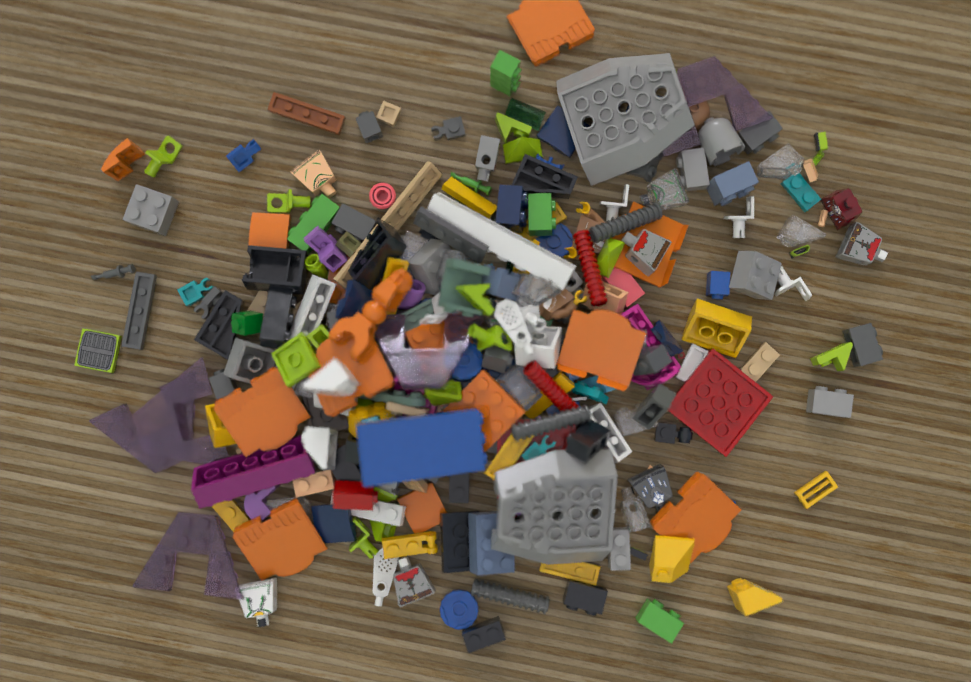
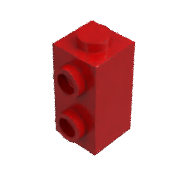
M335 480L333 509L373 511L374 502L378 503V491H375V486L363 487L362 482Z

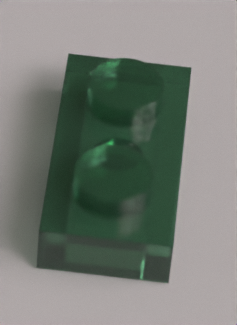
M514 98L510 99L505 116L527 124L537 131L540 130L546 115L545 111Z

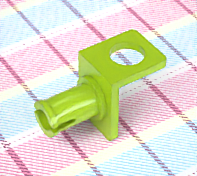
M166 136L158 150H146L145 153L152 159L144 172L151 177H156L162 164H173L182 145L171 136ZM168 143H172L175 147L174 152L171 154L166 150Z
M289 189L287 194H267V212L290 213L293 207L310 208V196H293L292 189ZM279 198L282 201V206L274 208L271 204L272 199Z
M476 324L469 327L468 335L478 339L477 350L481 351L493 345H497L507 351L512 350L513 341L502 327L495 325L486 330L478 327ZM501 334L507 337V344L502 342Z
M353 516V522L363 533L357 538V541L349 545V551L352 552L359 547L369 559H372L374 557L373 554L376 555L379 550L367 539L370 535V529L358 517Z

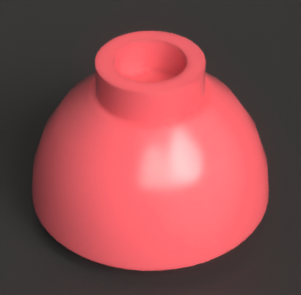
M378 183L371 188L369 199L374 207L388 209L395 202L396 193L391 185Z

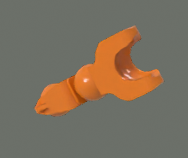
M402 268L392 272L388 278L373 290L372 298L374 300L368 301L364 305L362 315L358 312L354 317L340 319L329 332V339L333 343L338 344L342 343L346 338L354 336L355 343L350 350V356L356 362L362 361L374 347V333L378 329L375 325L385 321L387 311L390 313L395 312L406 296V293L411 290L413 286L411 274Z

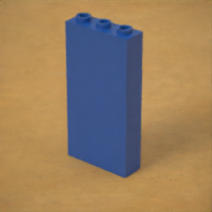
M476 408L355 423L363 487L485 470L484 464H487L486 452H483L482 445L485 444V435L481 432L483 415Z

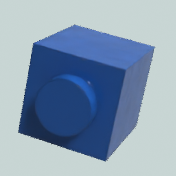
M708 272L706 296H712L711 299L723 300V297L728 296L730 292V272Z

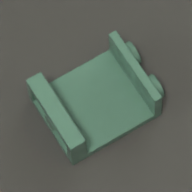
M447 259L437 306L443 307V311L455 314L456 311H461L462 316L473 318L474 314L481 315L482 311L476 310L455 288L458 285L481 284L482 277L489 276L491 268L458 259Z

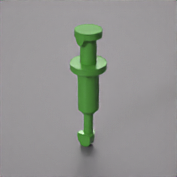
M451 172V177L461 180L462 184L474 188L476 193L481 190L487 196L490 195L492 187L483 186L481 180L477 182Z

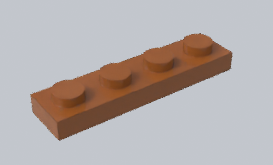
M273 92L267 109L271 113L340 135L346 119L344 115Z

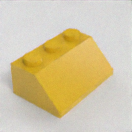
M697 298L690 311L681 340L710 350L713 348L718 353L736 358L751 332L752 317Z

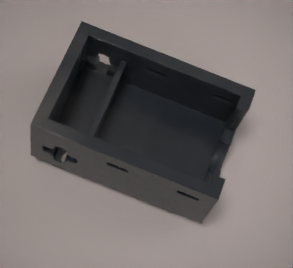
M248 245L247 252L250 256L249 275L245 273L242 277V282L247 290L269 292V287L271 286L293 289V294L304 295L308 271L305 267V260L308 257L306 250Z

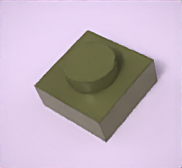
M346 231L335 245L351 257L361 245V242Z

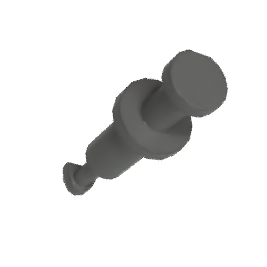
M133 264L127 265L128 267L124 268L122 265H118L116 269L104 271L100 275H92L91 278L93 280L116 276L123 278L125 273H135L136 269Z

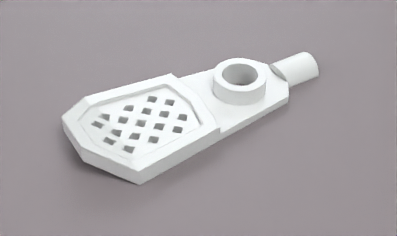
M508 299L497 303L494 317L518 348H523L527 356L533 354L534 351L530 346L532 339L517 303ZM522 333L525 335V338L520 340L517 335Z
M383 548L374 555L372 593L376 596L375 606H382L383 598L388 596L398 564L397 560L399 559L397 557L390 558V561L388 559L383 560ZM378 584H384L385 589L380 590L378 588Z

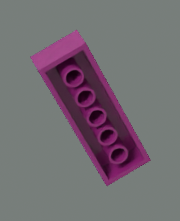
M302 435L293 437L286 444L274 450L262 451L258 449L247 457L240 453L194 467L191 492L199 509L211 507L223 501H230L236 497L250 495L259 490L269 489L282 483H289L292 480L315 474V462L313 457L304 448Z

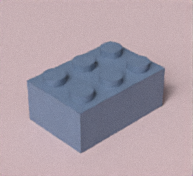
M498 511L468 513L470 572L475 575L515 572L514 555L491 549L492 529H497Z

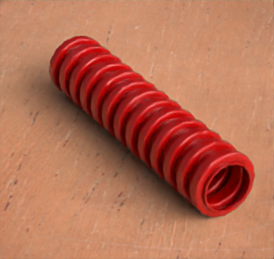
M580 230L573 235V239H575L574 243L577 245L576 250H578L577 254L579 261H581L580 265L583 267V277L586 278V288L589 289V300H591V306H603L608 302V298H606L607 294L604 292L605 287L601 280L602 276L599 275L601 273L598 269L599 265L596 264L598 261L595 258V249L592 247V238L589 236L590 232L588 230Z
M536 360L529 362L524 367L523 373L558 407L559 411L565 412L567 409L571 411V408L577 409L579 405L561 389V386L542 369L541 365H538Z

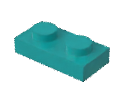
M795 171L781 183L804 212L821 200L798 171Z
M581 381L574 383L575 387L570 390L574 394L603 404H607L609 397L603 393V389L596 386L589 388L586 383Z

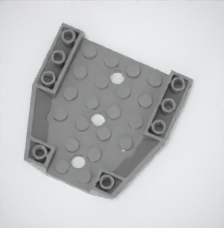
M670 53L609 58L556 81L557 94L580 163L591 186L645 166L695 126ZM663 87L667 89V93L664 97L656 96V92L659 88ZM622 103L629 104L627 112L622 113L619 111ZM588 117L592 118V125L584 127L583 121Z
M601 449L587 463L567 453L566 450H553L496 471L494 492L498 495L497 529H492L491 549L547 565L603 561L612 550L617 471L611 449ZM598 508V514L591 517V511ZM557 510H561V515L558 518L553 519V513ZM522 512L523 516L520 520H513L516 513Z

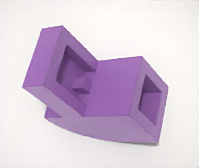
M319 226L315 227L304 237V242L318 253L320 262L332 272H335L347 261L346 254L335 245L337 243L336 239L331 234L328 235Z
M280 485L245 496L244 508L250 519L261 515V522H263L270 516V511L274 508L266 498Z

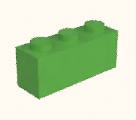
M499 50L490 66V86L508 96H511L512 92H516L521 83L519 82L522 71L520 68L521 61Z
M323 194L314 198L309 211H305L301 215L298 225L296 227L293 226L288 232L287 240L300 250H306L307 255L313 249L304 242V237L317 226L324 232H327L332 226V221L340 208Z

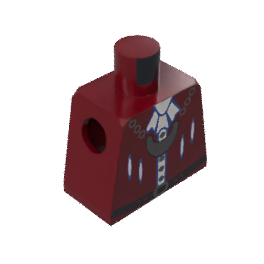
M849 188L836 190L820 200L825 210L828 211V215L837 231L853 223L862 213L857 198L854 197Z

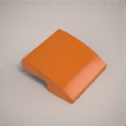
M127 138L110 153L101 170L119 181L133 172L130 164L144 156L145 153L139 146Z
M252 212L249 245L288 249L289 240L287 238L291 222L290 214Z
M432 481L427 483L428 489L426 493L413 490L397 498L400 505L406 506L405 517L413 533H421L439 525L440 513H447Z

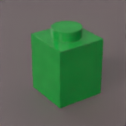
M251 310L232 313V333L244 336L260 333L263 313Z

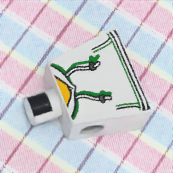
M277 577L240 584L236 587V593L245 617H256L258 627L269 625L268 614L274 613L277 610Z

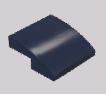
M557 105L537 134V138L552 146L555 151L570 158L576 148L563 109ZM583 121L584 127H590V125Z
M354 279L349 280L344 299L338 301L335 318L338 320L346 317L351 318L358 312L362 315L364 305L368 301L374 300L372 298L373 291Z
M333 504L311 506L314 527L324 543L357 541L356 525L351 518V509H333Z

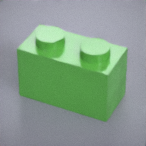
M551 193L528 194L529 236H552V229H556V218H552V211H556L555 199H552Z
M647 598L635 617L636 620L672 644L684 625L680 619L681 615L672 609L668 612L663 608L664 604L656 599L651 601Z

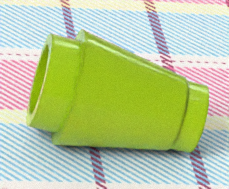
M317 254L309 255L305 260L306 269L312 274L326 279L328 271L326 266L320 262L319 256Z

